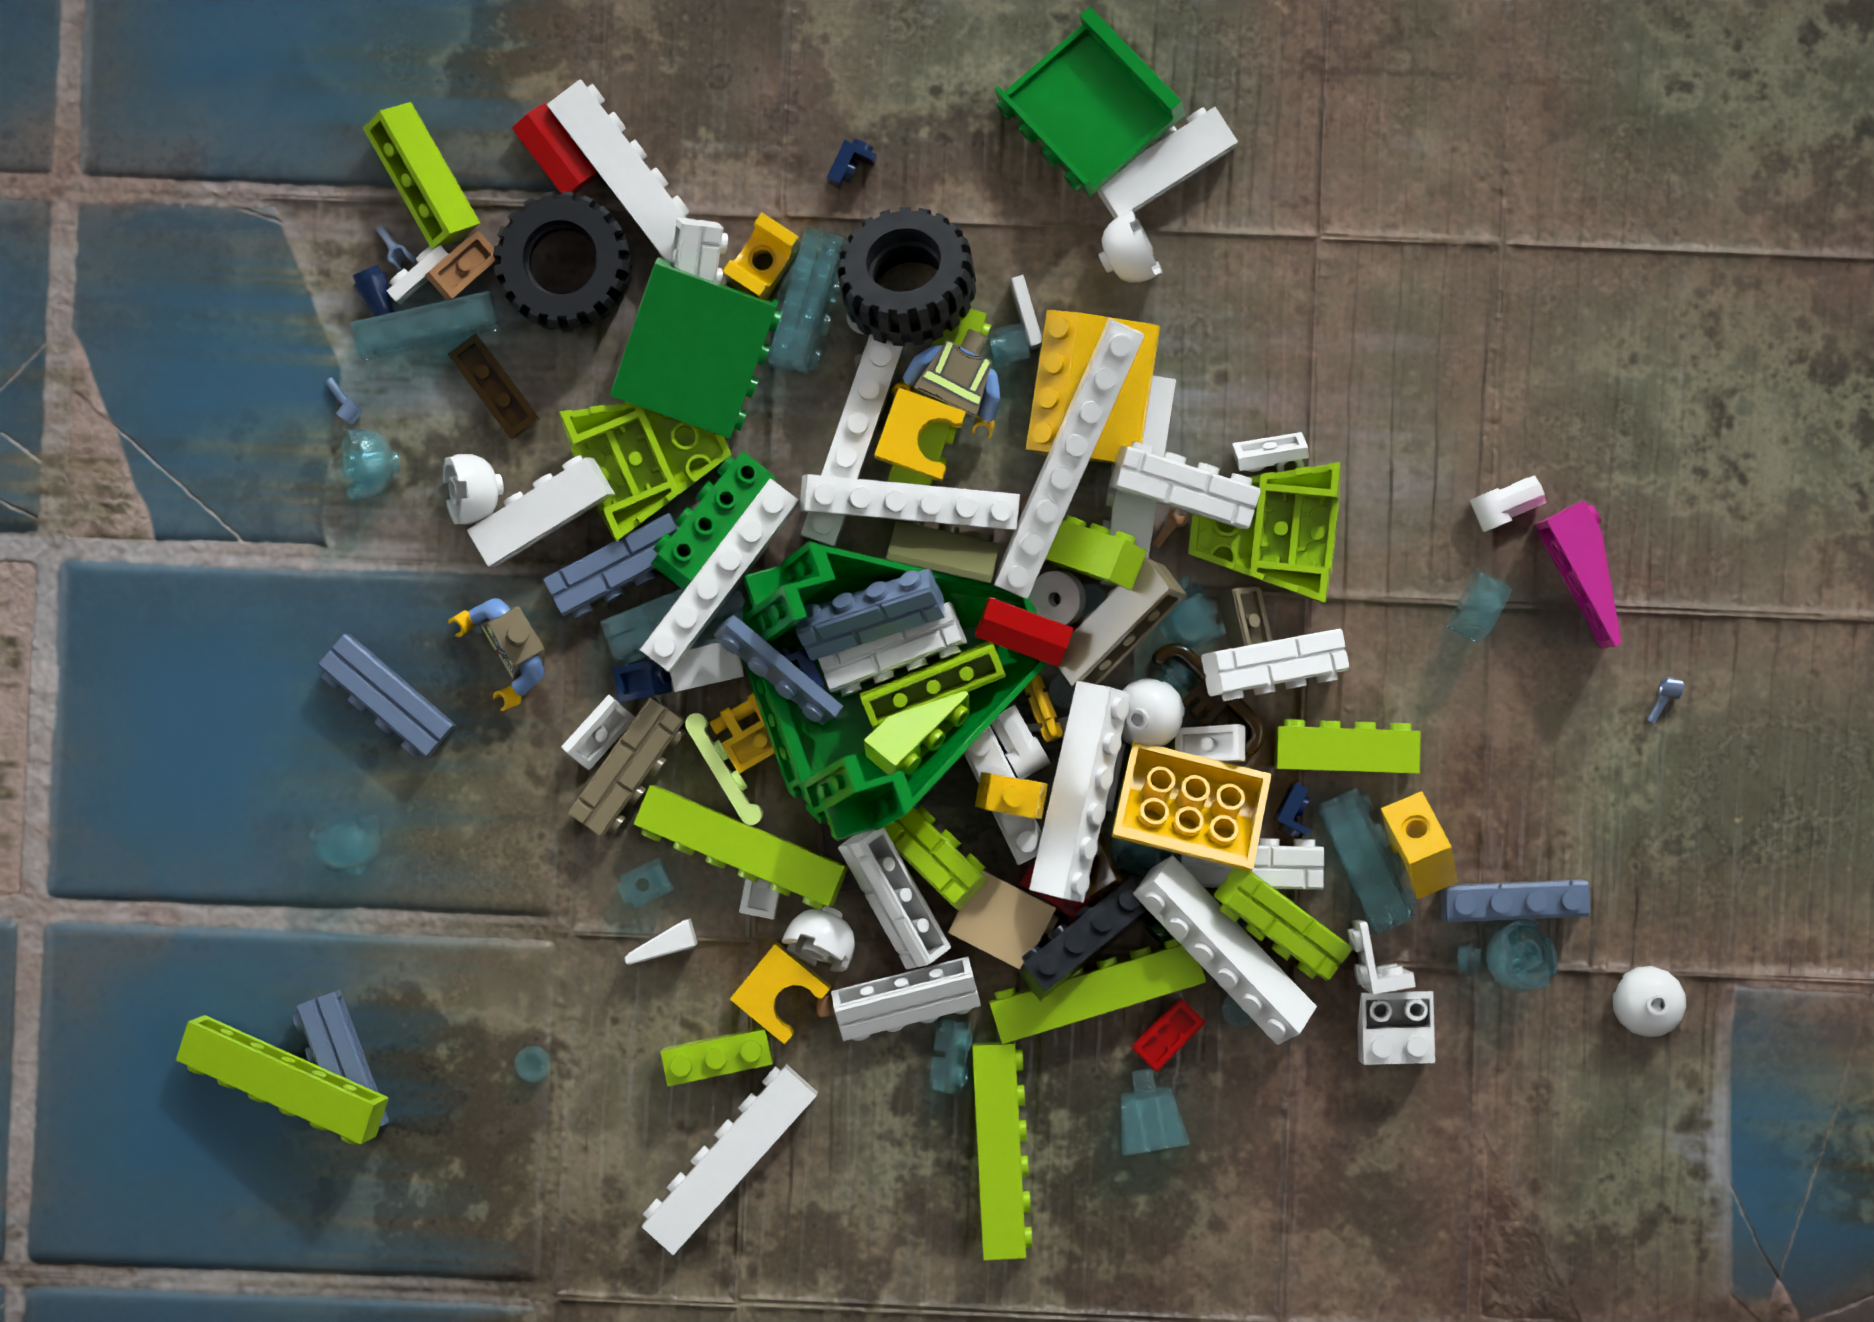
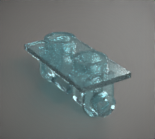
M941 1018L940 1025H937L934 1050L946 1053L945 1058L936 1056L932 1058L929 1082H932L933 1090L945 1091V1093L962 1092V1087L965 1085L968 1077V1069L965 1066L967 1051L971 1048L973 1035L970 1031L971 1022H955V1020Z

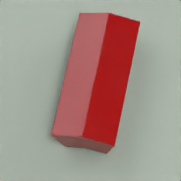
M545 102L527 113L511 127L561 194L563 191L576 194L581 188L595 179L597 171Z
M990 597L986 600L982 615L976 626L975 637L1059 667L1067 649L1073 627Z

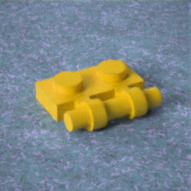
M754 693L747 696L749 700L733 709L728 707L720 712L721 716L709 722L715 734L728 728L733 737L721 744L739 774L775 754ZM756 712L761 721L742 730L738 722Z

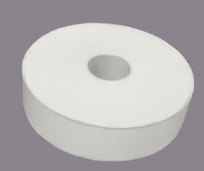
M1049 571L1040 575L1029 594L1030 602L1035 606L1037 615L1067 626L1075 623L1085 609L1086 594L1084 587L1076 576L1066 571ZM1056 593H1058L1061 598L1059 605H1057L1054 601Z

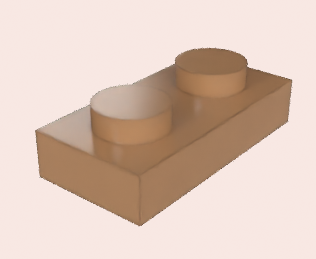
M477 229L426 273L425 277L449 302L496 261L493 257L494 247Z

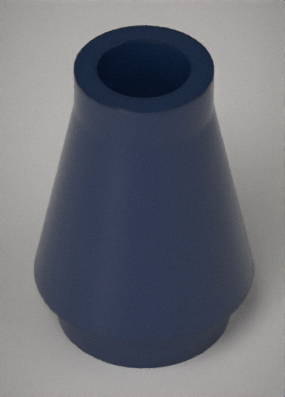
M379 265L352 275L356 283L353 287L371 310L375 320L395 312L390 294L387 292L389 288L386 274L381 272Z

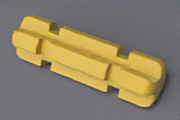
M1036 675L1024 688L1026 695L1030 694L1028 701L1037 724H1042L1040 731L1044 741L1053 742L1060 739L1064 732L1060 722H1055V719L1058 717L1048 692H1043V689L1046 687L1042 677Z

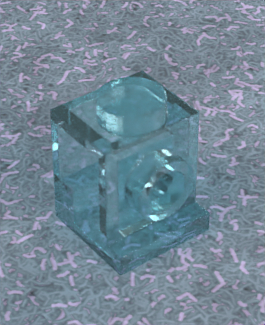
M1023 323L995 328V333L988 334L995 369L1028 363L1030 361V352Z
M661 857L621 875L622 883L617 885L624 903L632 902L634 908L675 889ZM640 878H645L649 881L650 886L647 891H640L637 888V881Z

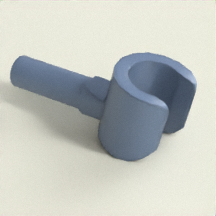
M384 226L377 228L378 234L388 246V260L399 271L403 270L401 262L406 257L415 264V256L403 245H398Z
M332 377L327 379L325 383L338 401L343 404L336 414L353 425L361 416L362 409L343 393Z
M1667 677L1660 682L1659 697L1647 719L1648 721L1655 724L1667 703L1668 697L1680 699L1684 688V683L1681 680Z

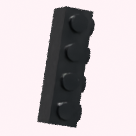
M1131 877L1123 884H1119L1103 894L1104 899L1095 906L1092 902L1086 904L1076 913L1075 916L1078 920L1069 927L1063 923L1048 936L1051 941L1043 948L1035 945L1023 955L1021 959L1024 963L1018 975L1040 1001L1147 916L1149 911L1133 895L1138 886Z

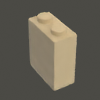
M983 870L981 873L988 879L987 883L973 895L962 909L958 910L948 929V933L1020 970L1024 963L1021 959L1023 955L1035 945H1038L1043 933L1049 936L1059 918L1054 915L1056 907Z

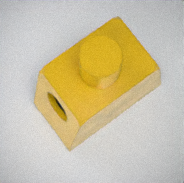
M981 772L975 807L1042 819L1048 783Z

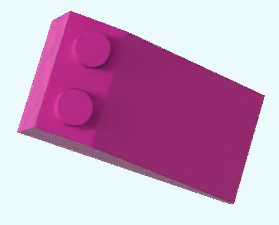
M1583 500L1535 524L1534 527L1600 648L1616 647L1622 641L1603 535L1598 525L1601 523V518L1592 504L1587 505L1586 501Z

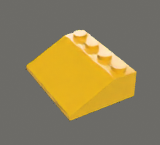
M1047 310L1026 450L1042 456L1048 455L1108 318L1142 332L1144 338L1089 461L1115 464L1121 446L1131 447L1133 441L1143 443L1160 326L1079 312Z
M1133 741L1124 767L1112 837L1252 872L1271 774L1156 745L1145 746Z

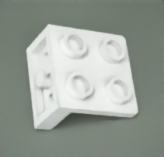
M1359 919L1351 920L1352 929H1347L1349 945L1358 955L1359 963L1354 964L1357 985H1362L1365 991L1373 995L1416 987L1413 972L1403 969L1402 966L1387 964L1375 967L1367 922Z

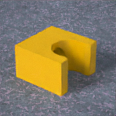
M761 212L754 222L753 226L755 228L745 247L734 261L730 260L722 273L726 282L741 292L767 301L802 247L799 236ZM760 254H768L773 258V263L769 269L759 270L754 267L755 258Z
M898 388L874 454L875 459L942 482L946 473V467L940 462H934L924 457L918 446L919 436L923 429L937 422L947 423L954 428H962L966 411Z
M1422 791L1381 808L1388 844L1393 854L1399 853L1417 900L1458 883L1452 846Z
M776 942L730 1000L783 1044H786L793 1035L794 1029L791 1024L783 1021L778 1015L776 1009L778 993L785 987L798 985L809 989L815 997L822 999L830 990L831 985L796 956L788 952L780 943Z

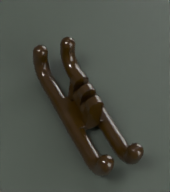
M1170 643L1156 650L1152 655L1154 664L1161 665L1170 658H1178L1201 680L1182 699L1184 707L1188 706L1194 698L1199 702L1189 713L1195 718L1205 708L1209 713L1199 723L1202 726H1207L1227 707L1248 729V737L1245 740V755L1255 754L1262 746L1265 737L1264 724L1259 716L1241 698L1223 701L1222 694L1210 696L1207 690L1206 674L1203 670L1202 659L1187 645Z

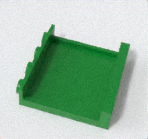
M1089 6L1079 15L1082 22L1079 28L1006 91H1003L999 86L995 87L994 90L999 100L996 106L1004 117L1008 120L1014 117L1021 125L1018 129L1024 138L1031 144L1036 141L1043 148L1041 154L1053 168L1059 165L1066 172L1064 178L1076 192L1082 189L1090 198L1186 114L1182 100Z
M658 257L654 263L609 396L731 438L733 430L741 431L747 411L741 409L745 396L752 398L759 380V378L753 376L756 364L764 366L770 345L764 343L768 330L775 333L782 312L776 311L779 301L774 299L773 302H769L670 266V261Z

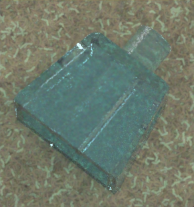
M1475 568L1446 628L1475 643L1480 642L1492 631L1513 588L1508 583Z
M1152 1069L1131 1072L1135 1092L1120 1094V1148L1123 1156L1189 1145V1138L1171 1088L1169 1086L1156 1088Z

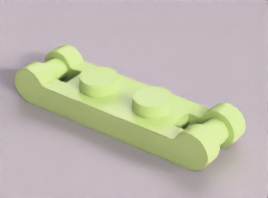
M699 713L690 714L685 721L686 729L741 820L747 825L759 823L763 818L762 808L757 804H750L743 792L748 786L737 770L734 772L730 771L725 762L729 756L720 740L713 743L707 733V718Z

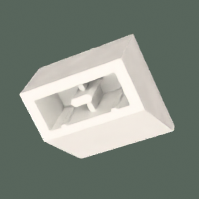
M1433 991L1385 992L1374 995L1371 993H1361L1357 1023L1358 1061L1364 1065L1435 1063Z

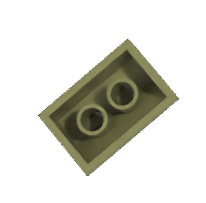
M896 520L886 560L923 569L929 568L931 571L991 584L1000 544L993 542V535L973 531L972 537L958 534L960 528L946 524H939L938 529L925 527V522Z

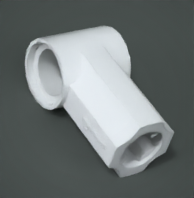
M1534 475L1513 483L1504 489L1499 490L1497 488L1471 499L1470 502L1482 531L1486 532L1512 521L1514 516L1545 504L1546 500L1543 488Z
M1015 705L1001 712L991 723V727L1006 750L1005 755L1018 778L1024 779L1051 764L1036 736H1032Z

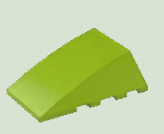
M628 402L608 406H592L587 409L559 411L573 457L581 455L582 459L585 457L594 458L615 495L597 505L596 509L616 542L732 455L724 436Z
M1341 462L1250 476L1249 478L1252 479L1251 486L1260 488V495L1254 508L1250 527L1248 529H1240L1192 514L1188 554L1326 603L1332 575L1338 522Z

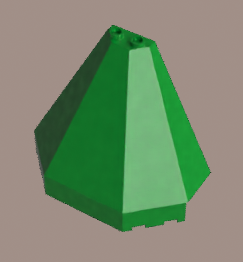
M807 542L784 560L781 566L744 575V586L749 595V602L743 603V623L779 653L794 646L799 651L805 647L797 636L796 624L807 617L804 606L811 603L821 604L833 600L841 593L858 592L867 589L875 582L881 581L885 583L900 578L908 571L915 570L919 572L925 569ZM931 571L935 582L943 594L944 603H953L967 643L959 646L960 651L986 641L975 637L976 626L982 615L986 600L990 597L1037 614L1036 608L1030 602L1029 596L1026 599L995 585ZM993 643L1006 677L967 692L970 703L968 718L959 727L954 726L946 734L943 743L936 750H929L921 758L920 765L913 773L904 775L902 770L888 775L866 757L864 740L874 730L859 692L842 697L841 692H831L818 659L813 660L825 685L823 690L843 706L836 717L823 725L808 719L803 714L802 708L792 700L778 694L772 683L766 678L754 674L749 669L748 663L742 659L788 792L794 798L802 797L807 802L806 810L820 824L826 822L829 824L831 836L836 841L871 830L878 831L905 816L1047 663ZM937 654L926 660L928 664L941 660V658ZM903 667L893 671L894 678L908 673L907 668ZM871 679L861 683V691L879 684H875L874 680Z

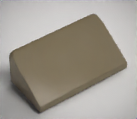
M1260 583L1218 593L1230 649L1273 641Z

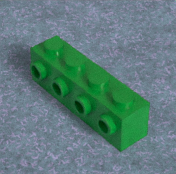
M744 451L736 459L729 456L716 471L721 475L716 484L713 485L709 481L695 497L700 501L693 511L687 507L674 522L679 527L672 537L665 533L653 548L658 554L651 564L683 590L705 565L768 480L776 478Z

